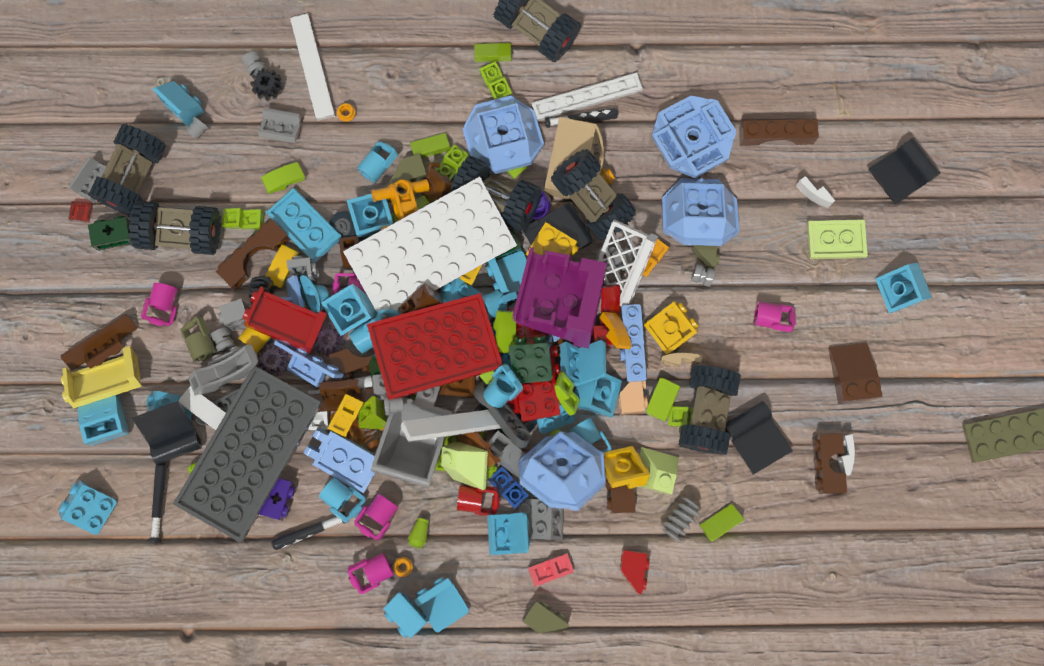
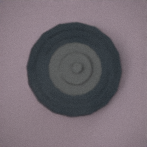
M341 211L332 216L329 224L342 238L357 236L350 212Z

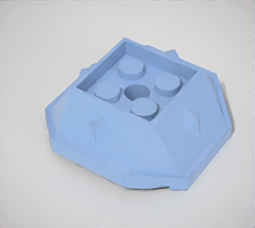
M513 96L476 104L463 127L469 155L489 163L490 173L493 174L531 165L544 147L534 110ZM501 131L507 132L506 135H500L498 133Z
M689 96L658 112L651 137L670 169L696 178L729 159L737 131L718 100ZM693 135L697 140L692 141L688 136Z
M681 178L662 197V231L683 245L722 246L739 234L737 199L719 179Z
M560 431L553 436L545 437L519 460L520 485L549 507L570 508V510L579 511L605 486L603 453L575 432L565 433Z

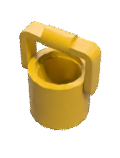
M248 327L238 337L246 345H252L256 353H259L271 338Z

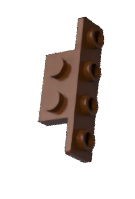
M124 314L63 353L60 357L70 370H74L84 363L90 369L94 366H99L105 359L111 355L118 354L124 348L122 339L137 330V326L127 314Z
M347 379L345 381L319 383L320 393L308 394L322 402L318 412L336 411L345 394L365 403L373 396V388L361 389L358 379Z

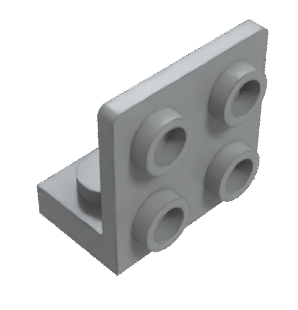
M525 499L518 505V513L525 512L529 521L527 528L529 539L563 540V509L549 507L540 499Z

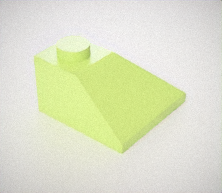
M461 442L442 446L441 466L453 480L482 490L486 489L488 451Z
M641 447L639 453L641 461L648 468L650 477L647 485L639 487L671 495L677 476L679 457Z

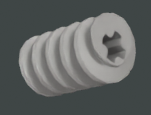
M686 497L682 498L684 504L678 503L679 510L674 509L672 511L675 517L668 516L670 523L663 522L665 529L660 528L669 537L678 542H681L679 534L686 535L683 529H691L688 522L696 523L693 516L700 518L698 512L700 508Z

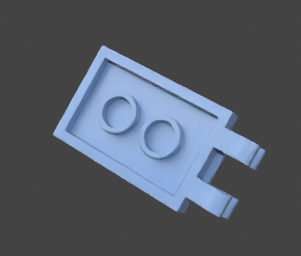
M321 428L316 429L313 437L322 441L319 449L309 444L303 453L315 459L312 465L364 493L375 475L371 471L375 454L332 430L328 434Z

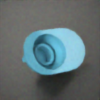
M302 275L299 278L301 296L310 311L318 314L319 311L325 310L321 302L331 296L325 286L314 285L307 276Z

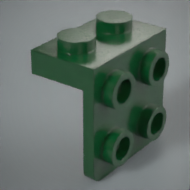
M538 334L532 338L517 336L511 341L509 353L512 371L520 383L552 380L553 373L549 351L552 345L551 336H545V334Z

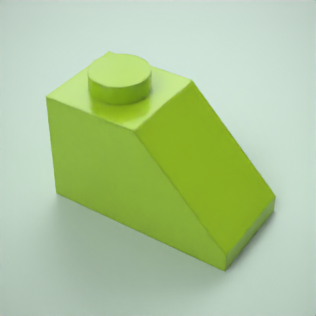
M371 396L358 412L359 428L381 430L386 425L389 415L385 416L384 402L376 396Z

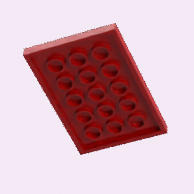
M481 293L367 324L389 400L496 371L503 365Z

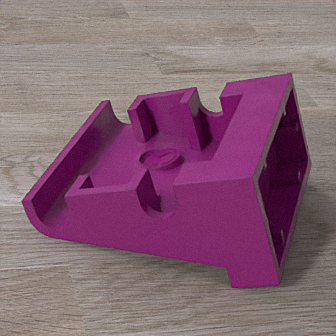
M530 247L512 316L513 321L520 325L574 342L573 346L589 349L607 263L582 258L581 262H574L570 259V255L547 250L544 255H539L534 252V248Z

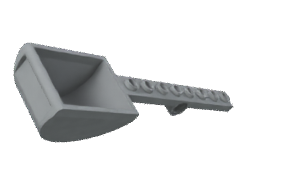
M475 278L473 284L470 285V286L474 287L476 278ZM441 386L418 392L415 401L402 397L403 412L390 413L371 466L373 473L383 474L423 486V488H429L445 436L408 442L400 425L403 421L452 415V411L435 407Z

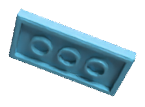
M294 187L266 211V214L311 258L313 263H316L339 242V238H342Z

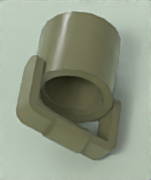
M203 317L192 318L181 328V334L193 362L206 360L217 353ZM198 324L201 331L190 335L188 330Z

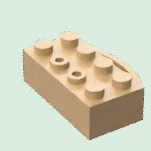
M559 117L544 192L549 196L572 200L569 195L563 196L551 182V176L557 170V167L563 164V161L568 160L571 155H575L578 151L588 149L594 156L593 146L598 145L599 163L601 165L598 173H601L604 147L597 124Z

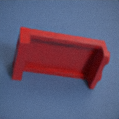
M261 286L259 291H254L250 300L253 304L250 309L246 308L242 319H245L244 326L310 353L327 314L321 311L317 314L265 292Z

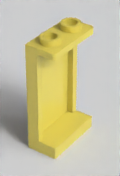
M131 346L123 348V356L103 362L101 365L94 366L91 369L87 367L70 372L67 367L62 368L63 376H61V381L64 386L62 395L66 403L69 402L73 409L142 387L138 357Z

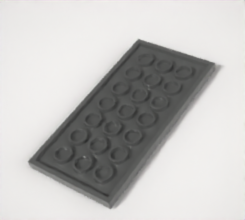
M254 366L173 505L234 540L243 543L321 407L322 402Z

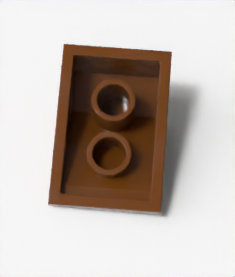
M867 343L828 348L838 404L876 400L883 397L880 379Z

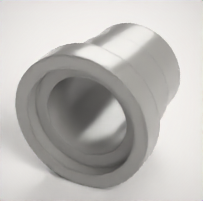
M194 116L192 123L186 131L198 139L210 127Z
M387 395L384 396L385 416L390 415V413L403 412L402 397L389 400Z

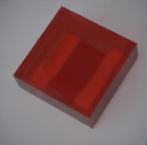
M71 201L68 219L70 221L89 223L92 204Z

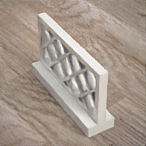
M614 219L597 261H609L612 269L605 272L604 283L605 285L619 284L622 290L620 306L630 305L658 236L652 233L648 235ZM615 227L622 229L625 236L617 239L614 233ZM636 235L643 238L641 245L634 247L630 237ZM627 239L630 249L622 251L619 241ZM615 243L619 253L610 255L608 245ZM632 251L635 260L628 263L624 254ZM620 256L624 265L616 267L612 258ZM626 268L628 278L621 280L617 270ZM614 272L617 281L609 284L606 274Z

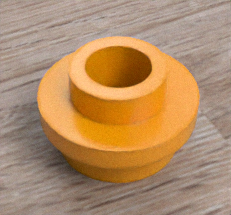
M342 104L337 109V116L343 122L353 120L356 115L355 108L351 104ZM345 111L350 112L347 116L343 115Z
M603 168V171L600 173L602 178L608 185L614 184L612 180L615 177L611 170Z
M399 557L395 560L393 571L397 576L406 577L412 572L413 564L409 558ZM401 563L406 564V570H400L399 566Z

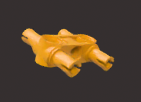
M427 179L416 182L398 180L396 183L389 184L386 188L372 190L371 195L374 202L390 199L398 222L418 211L414 193L429 191V183ZM397 187L402 188L404 194L399 193ZM382 226L381 230H383V229H385V228H387V227H389V226Z

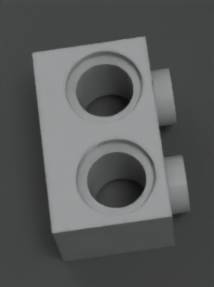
M242 299L219 306V319L222 324H225L233 332L245 328V319H242L246 308L250 309V306Z

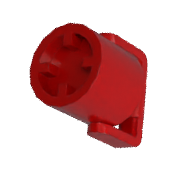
M459 486L457 511L474 512L476 515L485 516L496 515L500 505L497 487L486 486V489L482 490L472 486ZM483 492L494 493L492 496L493 510L482 509Z

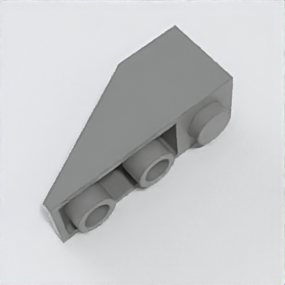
M497 431L489 441L491 445L490 451L494 456L500 458L499 464L519 478V460L525 454L510 439Z

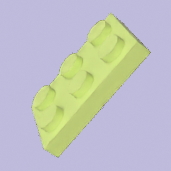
M865 220L807 222L809 259L866 258L868 256Z

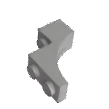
M246 345L225 360L194 370L188 378L194 395L213 392L222 383L245 378L258 363L257 354L253 350L252 345Z

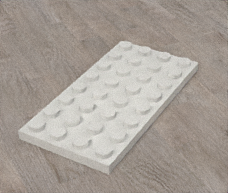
M478 177L343 252L376 312L382 309L398 311L401 304L412 296L424 283L436 290L517 246L481 178Z

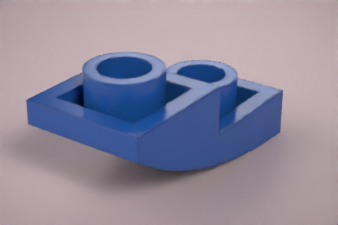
M503 467L488 479L494 487L498 488V492L514 509L529 496Z

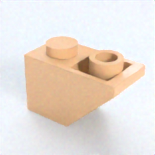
M646 381L629 382L618 396L620 415L645 412V408L648 407L647 397L643 396V389H646Z

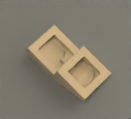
M673 353L662 356L659 363L678 368L681 365V361L698 366L702 361L703 355Z

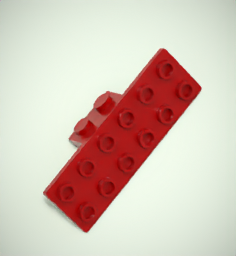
M514 308L507 309V311H514ZM516 323L515 337L526 336V338H532L538 334L549 336L547 333ZM553 343L549 349L553 373L552 380L521 383L523 389L518 394L523 422L561 415L559 400L555 392V384L561 369L559 363H556L558 349Z

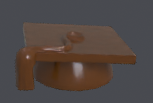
M437 162L428 163L425 179L429 183V191L421 193L430 204L449 194L451 190L449 177L447 175H440L433 168L440 167V163Z

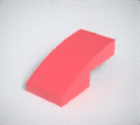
M568 554L528 568L534 587L574 572Z

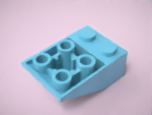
M119 394L78 407L79 427L84 444L94 446L130 434Z

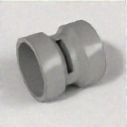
M251 51L241 59L244 66H247V72L250 77L253 75L258 76V70L263 73L266 68L264 63L260 61L261 57L257 51Z
M697 263L691 281L695 283L703 282L704 286L710 287L715 269L711 267L706 269L703 265Z
M228 327L220 328L210 334L212 340L216 343L218 353L226 352L236 346L234 340L230 338Z

